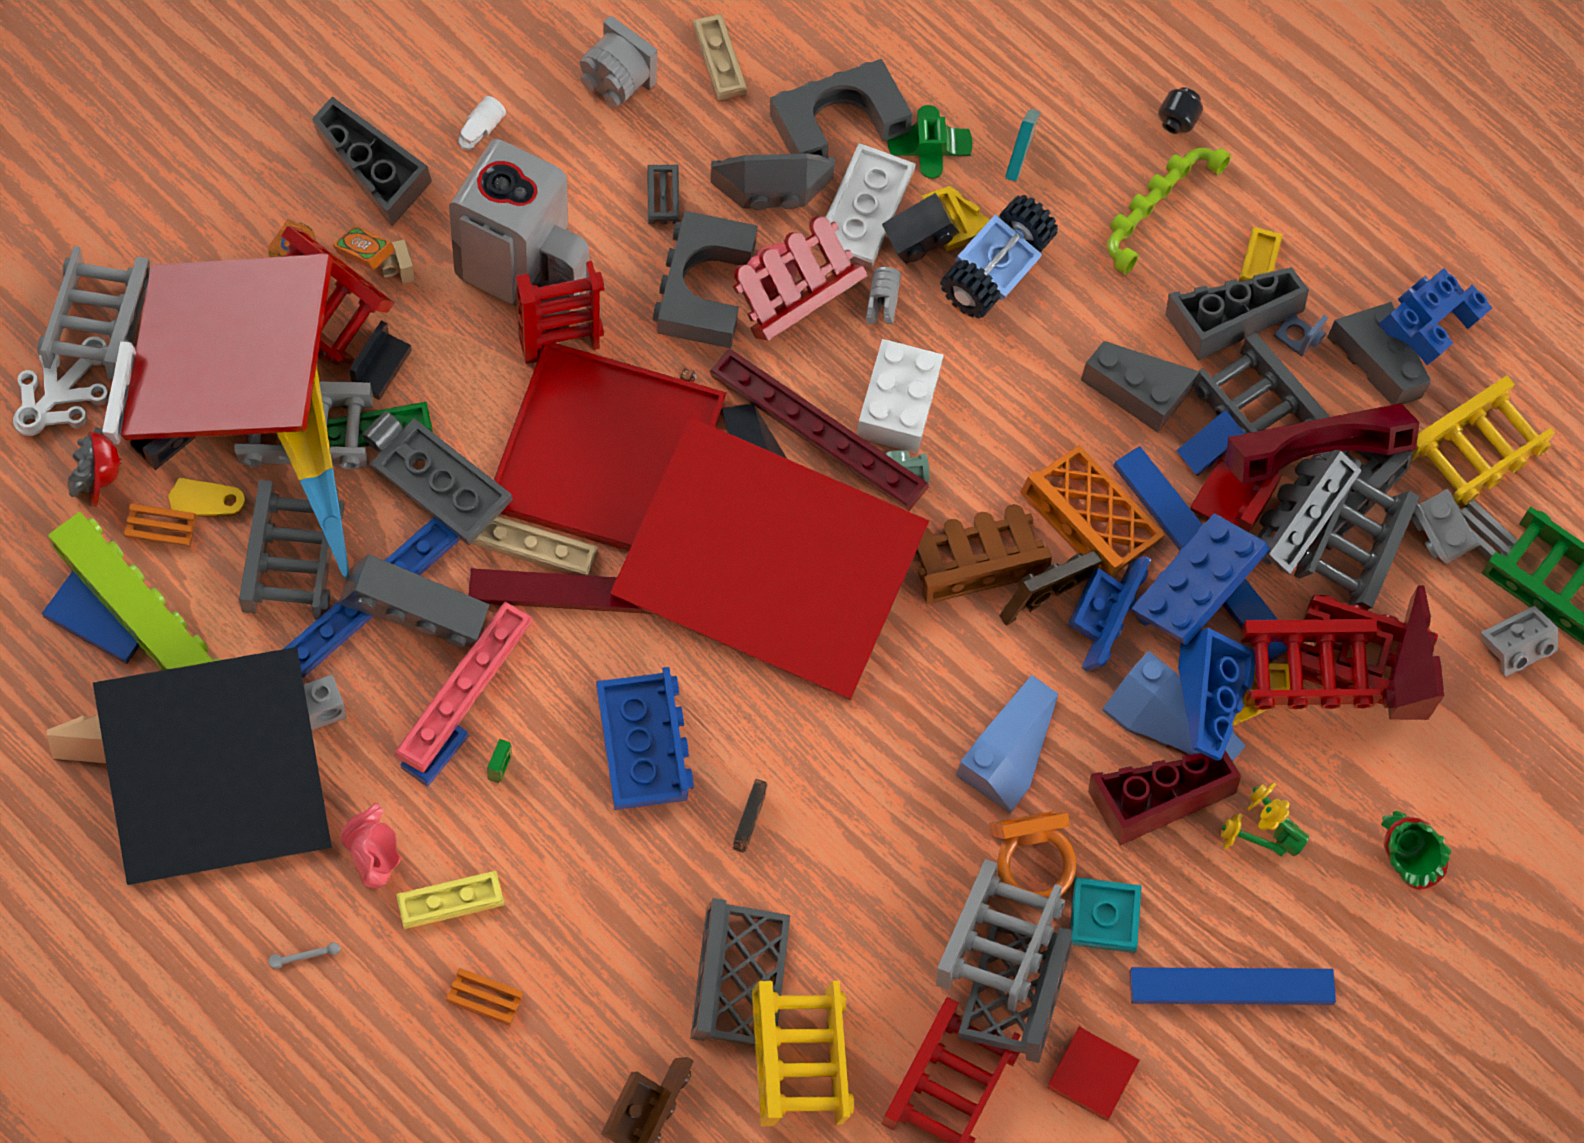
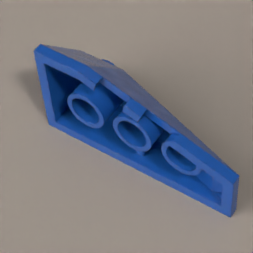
M1210 628L1199 631L1187 646L1181 643L1178 669L1192 749L1217 761L1222 759L1234 730L1232 723L1235 715L1240 713L1244 706L1241 701L1245 691L1250 690L1253 684L1255 651Z

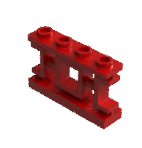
M1314 594L1307 606L1304 620L1377 619L1378 632L1368 642L1381 645V650L1376 666L1367 664L1369 689H1382V697L1377 703L1383 705V690L1387 688L1389 680L1381 677L1385 665L1393 666L1395 654L1389 653L1392 640L1399 642L1404 622H1400L1398 618L1392 615H1379L1369 612L1360 605H1347L1338 602L1329 595ZM1435 633V637H1436V641H1437V639H1438V634ZM1314 642V646L1303 643L1300 645L1302 677L1304 680L1322 685L1321 660L1319 658L1320 647L1316 645V642ZM1336 642L1333 645L1334 649L1339 650L1337 661L1334 663L1336 689H1355L1353 659L1347 657L1350 646L1348 642Z

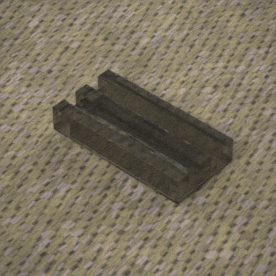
M759 779L754 781L734 837L733 850L742 853L747 850L766 797L768 784L765 781Z

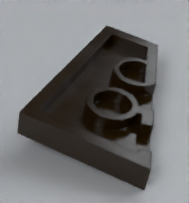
M1096 550L1086 555L1078 553L1063 565L1059 566L1058 563L1049 566L1040 575H1027L1018 583V590L999 617L1006 626L1016 620V616L1022 609L1027 607L1031 612L1040 607L1041 603L1047 600L1053 592L1056 596H1059L1087 580L1092 571L1099 567L1103 559Z

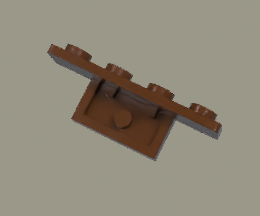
M689 1057L675 1058L661 1086L637 1071L631 1072L601 1135L615 1143H659L661 1140L660 1131L665 1120L669 1119L675 1111V1100L680 1089L684 1088L690 1080V1069L694 1061Z

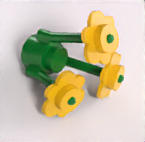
M1275 782L1267 787L1263 783L1258 787H1254L1253 792L1249 795L1252 802L1246 809L1248 811L1261 801L1266 805L1261 812V820L1258 827L1262 831L1276 829L1273 838L1277 840L1276 843L1240 830L1242 818L1240 813L1234 814L1231 819H1227L1221 830V837L1225 838L1223 842L1224 849L1232 846L1237 836L1273 850L1281 857L1286 851L1292 856L1299 854L1307 844L1309 835L1288 818L1290 803L1287 800L1275 799L1271 801L1267 797L1276 786Z

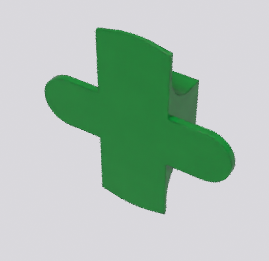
M924 105L918 110L917 122L911 126V132L889 139L888 149L893 156H919L922 175L929 179H935L943 172L942 156H971L972 136L969 129L952 128L946 125L945 117H940V112L935 106Z

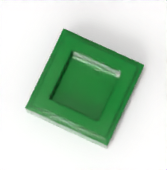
M499 738L487 767L488 780L497 783L502 781L512 757L510 742Z

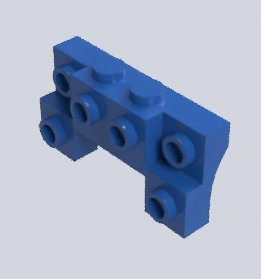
M1443 268L1430 280L1424 276L1400 296L1398 301L1401 305L1378 324L1388 336L1397 338L1409 345L1428 365L1453 344L1447 332L1437 324L1452 311L1463 325L1469 329L1493 307L1488 303L1485 295L1478 291L1473 284L1464 291L1457 279Z

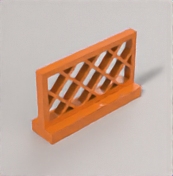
M1080 445L1070 450L1042 471L1036 470L1030 474L1020 492L1077 553L1086 555L1096 550L1103 559L1098 568L1113 578L1116 577L1121 569L1159 543L1165 536L1164 532ZM1077 457L1086 466L1085 472L1069 470V462ZM1050 475L1063 477V488L1053 487L1046 478ZM1069 478L1084 480L1085 492L1069 489ZM1091 482L1102 483L1107 488V495L1091 493ZM1069 497L1085 500V511L1074 509L1068 503ZM1091 501L1107 503V514L1090 512ZM1113 504L1124 506L1129 511L1128 518L1112 515ZM1090 520L1106 522V534L1096 532L1090 526ZM1112 523L1128 526V537L1112 535ZM1134 527L1145 528L1152 537L1148 540L1134 538ZM1112 543L1128 545V554L1121 558L1112 549Z

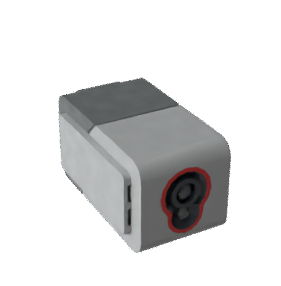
M492 139L449 204L454 271L466 283L517 307L516 276L529 274L531 285L537 284L538 287L586 278L589 246L584 239L568 231L567 228L568 200L567 177L565 173L555 165L503 140ZM581 292L570 294V296L580 295Z

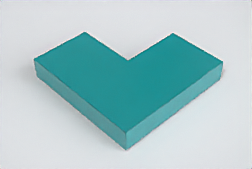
M1030 109L1022 120L1005 175L1008 180L1016 182L1020 176L1041 111Z

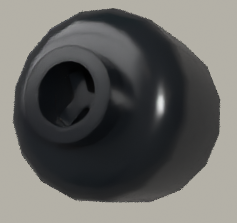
M1186 87L1171 90L1158 111V116L1163 122V128L1172 134L1190 132L1203 112L1201 98L1195 91Z

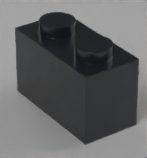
M936 193L882 224L897 255L906 264L922 259L926 252L936 246L948 244L953 239V236L960 233L945 203Z

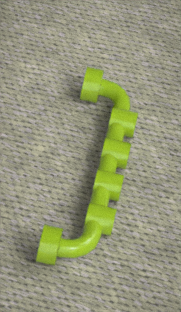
M1208 148L1193 149L1183 158L1177 154L1173 155L1166 166V170L1169 173L1165 177L1159 174L1154 175L1147 187L1151 192L1146 197L1138 193L1129 205V209L1132 211L1129 216L1125 217L1120 213L1112 221L1110 229L1114 232L1107 241V250L1110 257L1115 260L1114 268L1124 275L1133 269L1139 254L1128 247L1122 251L1119 247L1120 242L1124 238L1127 239L1133 233L1136 225L1151 214L1154 206L1161 198L1164 199L1168 196L1173 185L1189 173L1191 166L1196 161H1208L1207 168L1220 175L1228 166L1232 155L1222 148L1216 151Z

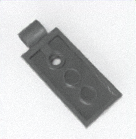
M384 411L362 433L364 440L374 450L381 452L369 464L370 467L468 545L513 500L511 493L415 418L403 429L395 417ZM417 461H424L425 467L417 470L414 468V464Z

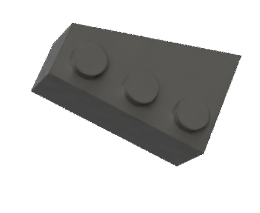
M1392 302L1336 319L1327 338L1333 344L1337 343L1348 354L1347 359L1353 365L1357 364L1368 375L1367 379L1392 405L1405 404L1422 398L1431 380L1418 354L1403 341L1388 336L1378 323L1395 310Z
M1103 341L1086 362L1081 381L1158 433L1194 388L1199 371Z

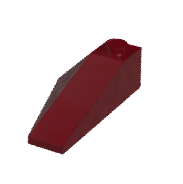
M1418 585L1410 598L1387 688L1383 690V706L1388 708L1389 720H1429L1444 698L1440 656H1433L1436 643L1435 632H1428L1427 630L1430 626L1431 614L1425 585Z

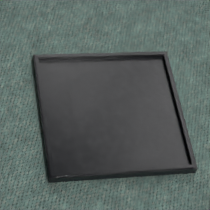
M297 647L93 682L127 885L332 848Z

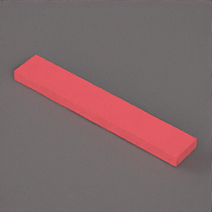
M507 602L502 604L478 637V640L473 644L396 749L395 757L418 771L425 772L532 624L533 617Z

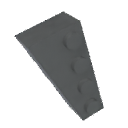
M331 97L312 118L318 136L392 227L432 182L427 165L334 97Z
M1291 267L1254 275L1251 280L1239 282L1237 279L1225 281V285L1208 289L1207 286L1194 288V292L1180 294V291L1169 293L1165 315L1196 359L1200 360L1246 339L1254 332H1261L1304 312L1309 289Z
M370 554L350 568V578L345 582L338 602L339 605L417 630L426 635L445 639L448 644L455 647H468L478 640L490 604Z

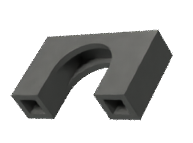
M882 59L865 62L859 67L845 72H836L830 77L819 81H810L801 87L790 91H781L775 96L770 97V117L790 154L808 153L828 157V142L816 122L815 116L823 108L837 103L855 105L864 110L873 122L882 141L911 132L912 112Z
M684 211L682 222L676 221L673 240H677L675 249L669 248L666 266L670 267L669 275H663L659 293L664 294L662 303L656 302L653 321H658V334L726 348L732 347L738 321L739 306L709 301L696 296L686 286L684 277L692 267L705 261L747 265L748 261L753 257L757 239V225Z

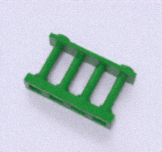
M1530 506L1519 523L1526 528L1524 533L1506 556L1495 552L1481 574L1528 607L1536 606L1558 628L1584 645V612L1570 602L1584 583V543L1551 521V518L1546 513L1537 511ZM1539 537L1553 548L1533 575H1529L1519 568L1516 563L1534 539ZM1564 555L1579 565V568L1561 592L1555 593L1546 587L1543 582Z

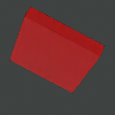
M1078 1027L1046 1088L1108 1122L1140 1059Z

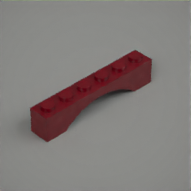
M1402 403L1231 436L1228 437L1226 465L1242 484L1271 479L1289 463L1318 453L1340 450L1390 455L1415 450L1420 422Z

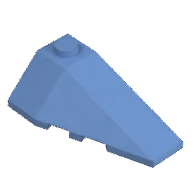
M1148 651L1127 674L1102 711L1128 732L1136 735L1139 733L1157 740V743L1165 747L1170 745L1187 752V755L1198 754L1200 752L1193 750L1191 745L1180 677L1175 671ZM1232 732L1225 750L1231 760L1234 761L1246 745Z
M1031 675L961 760L956 776L1011 814L1030 788L1058 693Z

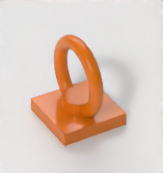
M1050 811L989 823L991 836L1006 839L999 850L997 858V872L1001 882L1024 889L1014 880L1010 869L1011 856L1015 848L1049 840L1059 849L1063 859L1062 874L1055 884L1062 886L1061 896L1069 889L1076 873V856L1069 840L1057 830L1070 827L1068 813ZM1054 885L1044 891L1030 892L1049 898Z

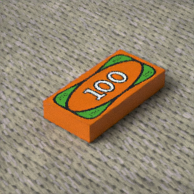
M356 225L333 244L338 254L372 270L376 269L395 251L390 241Z

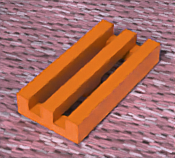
M130 503V513L126 521L127 528L124 531L125 537L191 547L196 520L195 513ZM137 513L188 522L187 525L138 518ZM135 525L186 533L185 538L134 529Z
M459 968L457 977L452 983L451 991L446 997V1002L511 1026L524 994L523 991ZM463 980H465L467 982L497 992L504 996L510 997L514 1000L513 1002L508 1001L506 999L492 995L485 991L463 984L462 982ZM459 991L508 1009L509 1012L504 1014L459 997L457 994Z

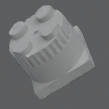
M613 16L607 18L603 22V37L580 59L579 63L583 72L580 80L588 90L593 91L595 89L601 94L611 107H617L619 104L624 103L641 85L650 90L656 84L657 49Z

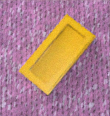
M1253 226L1239 282L1251 280L1254 275L1274 271L1283 234Z

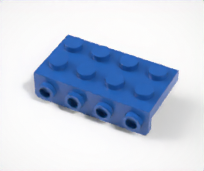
M1213 514L1199 528L1188 544L1178 552V555L1168 567L1158 575L1148 590L1137 599L1131 609L1141 624L1145 626L1151 624L1187 646L1270 548L1260 538Z
M663 667L662 673L596 681L614 810L688 801V789H693L694 783L691 768L685 769L684 758L689 757L687 738H680L679 727L684 726L682 707L675 706L674 696L679 695L677 675L671 676L670 668Z

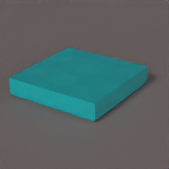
M1075 877L1070 916L1072 945L1136 953L1142 885Z

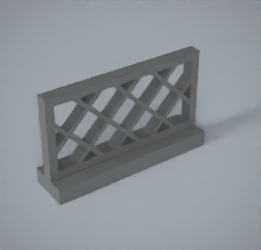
M713 898L706 907L690 1039L704 1041L708 1038L755 1046V1036L747 1027L748 1024L754 1021L753 1016L744 1022L732 1006L744 997L752 1005L751 992L757 983L748 989L736 973L750 964L761 980L759 981H771L770 978L775 975L773 992L781 995L790 915L726 904L727 900ZM729 916L743 917L750 928L736 936L728 925ZM753 919H759V921L755 923ZM766 921L781 923L779 936L772 942L767 939L759 928ZM752 931L765 946L754 955H751L740 941ZM727 935L731 939L728 944H726ZM777 943H778V951L773 947V946H774L775 944H777ZM733 945L738 948L746 959L735 969H732L724 958L725 951ZM767 950L776 961V969L768 975L765 974L755 961L757 957ZM723 968L728 973L724 977H722ZM731 977L742 994L728 1002L721 992V984ZM720 1001L724 1007L718 1011ZM780 1009L775 1013L776 1026H778ZM726 1010L738 1025L731 1032L716 1030L717 1017ZM740 1030H742L745 1035L736 1034V1033H738Z
M991 924L987 936L988 940L998 943L995 940L998 931L1012 934L1016 941L1007 946L1014 949L1022 948L1024 952L1027 951V944L1031 942V937ZM1059 927L1058 933L1053 932L1047 950L1039 953L1042 954L1041 961L1044 960L1043 966L1040 964L1038 969L1040 976L1032 981L1027 997L1032 1003L1031 1007L1018 1013L1016 1009L1015 1011L1008 1010L1012 1017L997 1024L989 1012L1002 1005H1005L1008 1009L1009 993L1005 995L1003 991L993 988L999 998L984 1005L978 995L990 987L974 981L958 1038L1026 1054V1060L1040 1063L1072 949V930ZM982 953L978 968L990 972L987 965L999 958ZM1001 959L1008 969L997 975L1006 978L1013 976L1015 979L1021 965L1017 964L1014 966L1011 962ZM983 1015L991 1026L982 1032L969 1029L970 1022ZM1017 1023L1023 1031L1021 1041L1006 1038L1002 1030Z

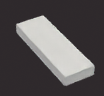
M120 341L102 430L104 436L108 437L114 444H119L121 441V428L134 357L136 355L132 343Z

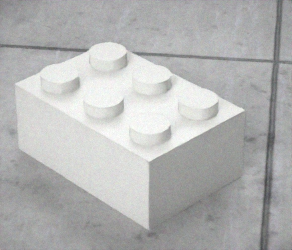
M882 339L859 418L857 435L867 441L918 454L944 355Z

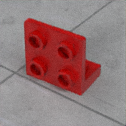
M1219 459L1191 504L1190 509L1207 520L1213 514H1216L1250 533L1274 494L1282 475L1276 473L1271 479L1242 484L1228 468L1226 461Z

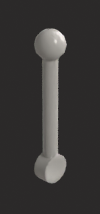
M332 942L324 948L284 957L274 954L269 958V965L272 969H280L284 963L325 954L335 956L340 952V945Z

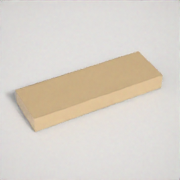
M722 14L693 20V29L717 101L747 95V87Z

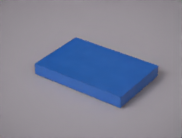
M73 571L42 612L45 619L125 664H128L140 647L136 640Z

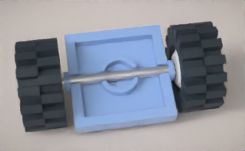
M1026 195L1016 196L1000 213V216L998 217L995 214L957 256L955 265L940 281L942 292L947 293L945 297L953 301L952 305L955 308L959 306L962 313L965 314L967 312L968 316L972 318L974 316L976 318H983L999 299L1003 301L1042 256L1040 252L1058 233V225L1054 224L1056 222L1055 218L1049 216L1051 214L1048 209L1044 210L1040 202L1036 204L1035 199L1031 197L1027 199Z

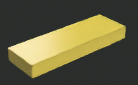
M497 871L396 894L404 929L504 906Z

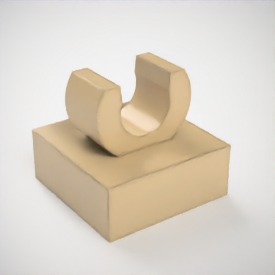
M405 240L392 242L395 248L394 254H391L381 263L384 277H392L399 273L402 284L415 281L413 265Z

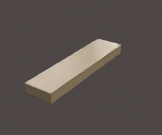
M498 516L471 543L475 546L573 575H589L598 552L597 546Z

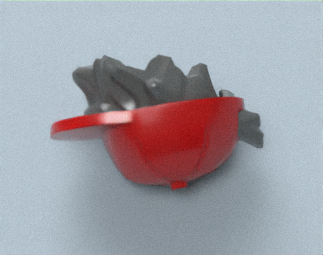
M95 427V430L89 432L88 436H85L84 439H78L77 444L82 447L77 449L72 456L79 464L68 477L69 495L75 497L83 492L89 493V503L92 507H97L100 488L110 485L117 479L119 465L122 464V459L119 458L116 445L108 437L104 436L102 432L103 427Z

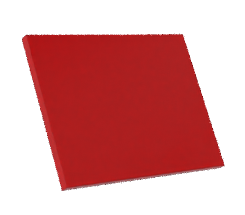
M690 417L610 595L851 700L929 524V520Z

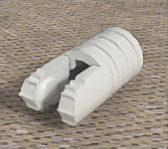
M485 96L482 102L466 118V124L460 131L457 143L461 150H472L474 145H477L483 137H487L506 115L504 106L498 100L491 96Z

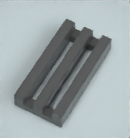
M647 165L648 224H654V221H660V224H667V221H673V224L676 221L679 222L678 165ZM654 172H660V212H654ZM666 172H672L673 212H667Z

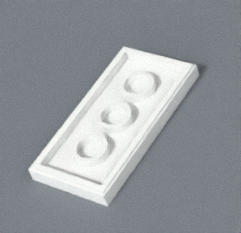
M858 143L826 218L830 223H837L839 230L835 231V234L844 251L850 250L853 255L849 260L872 268L887 235L882 224L895 216L914 173L916 164ZM817 244L814 245L815 248L820 249Z

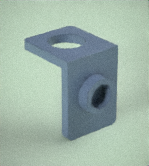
M1323 315L1312 328L1297 316H1293L1281 325L1274 336L1302 357L1311 346L1316 348L1325 337L1326 333L1322 330L1328 317ZM1293 326L1300 328L1304 333V338L1299 341L1291 340L1287 336V329Z

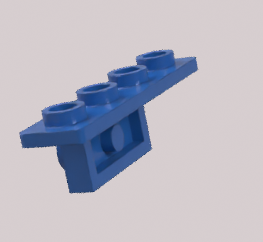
M1146 555L1133 560L1128 565L1121 582L1100 568L1092 571L1068 622L1069 626L1093 641L1081 667L1086 672L1103 667L1110 659V648L1113 641L1121 634L1124 628L1122 622L1125 615L1136 602V591L1148 576L1147 568L1151 559Z

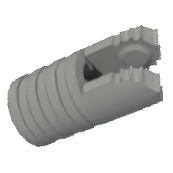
M890 267L874 269L866 324H876L880 307H884L885 323H894L901 273L898 270Z

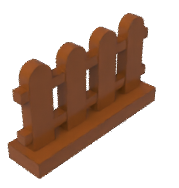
M1012 504L1006 507L1004 520L994 521L990 513L979 512L974 517V527L964 529L959 520L949 519L944 523L943 534L933 536L931 530L926 528L916 551L922 568L918 569V575L920 580L924 579L923 596L926 604L1020 582L1030 574L1035 576L1042 574L1045 569L1051 566L1052 555L1048 546L1044 547L1042 539L1036 541L1030 528V524H1033L1034 520L1032 514H1025L1021 506ZM1009 530L1015 546L1005 548L999 532ZM978 537L984 553L974 555L968 539ZM948 545L953 561L943 563L937 547Z

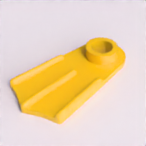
M178 478L174 488L168 494L172 510L195 513L196 516L233 515L240 512L245 505V496L239 488L185 478ZM228 499H236V503L234 505H225V502Z

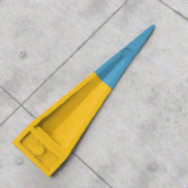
M316 365L306 431L277 433L312 506L342 575L349 580L350 572Z

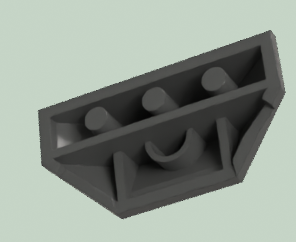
M801 153L743 155L728 158L722 162L719 160L711 161L710 182L742 208H752L754 210H764L773 207L795 209L806 206L833 179L835 158Z

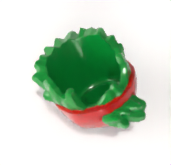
M1394 811L1393 815L1383 816L1381 825L1387 829L1384 849L1391 866H1394L1395 871L1400 874L1402 880L1409 887L1416 890L1427 889L1442 880L1447 873L1450 860L1449 855L1452 853L1451 849L1444 843V836L1439 835L1425 820L1409 817L1400 811Z

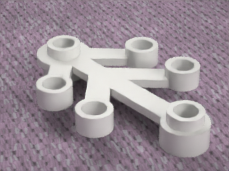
M99 337L87 338L82 343L83 346L101 349L107 346L105 341ZM55 354L51 369L44 368L42 356L39 355L41 365L43 366L45 395L35 403L34 391L39 385L36 374L33 371L25 370L18 375L17 381L21 389L22 406L13 417L15 429L22 435L34 436L39 434L48 425L68 423L73 428L83 427L87 422L85 410L80 406H73L68 411H48L55 404L90 401L97 406L104 405L108 401L109 395L107 388L103 384L97 383L86 388L70 389L93 365H100L101 361L80 358L58 381L57 367L60 365L59 354ZM25 379H33L31 384H23ZM101 391L104 393L99 398L93 397L95 392ZM75 414L82 415L79 420L71 419ZM28 419H35V420H36V421H35L34 423H32V424H29V425L25 424V422H26Z

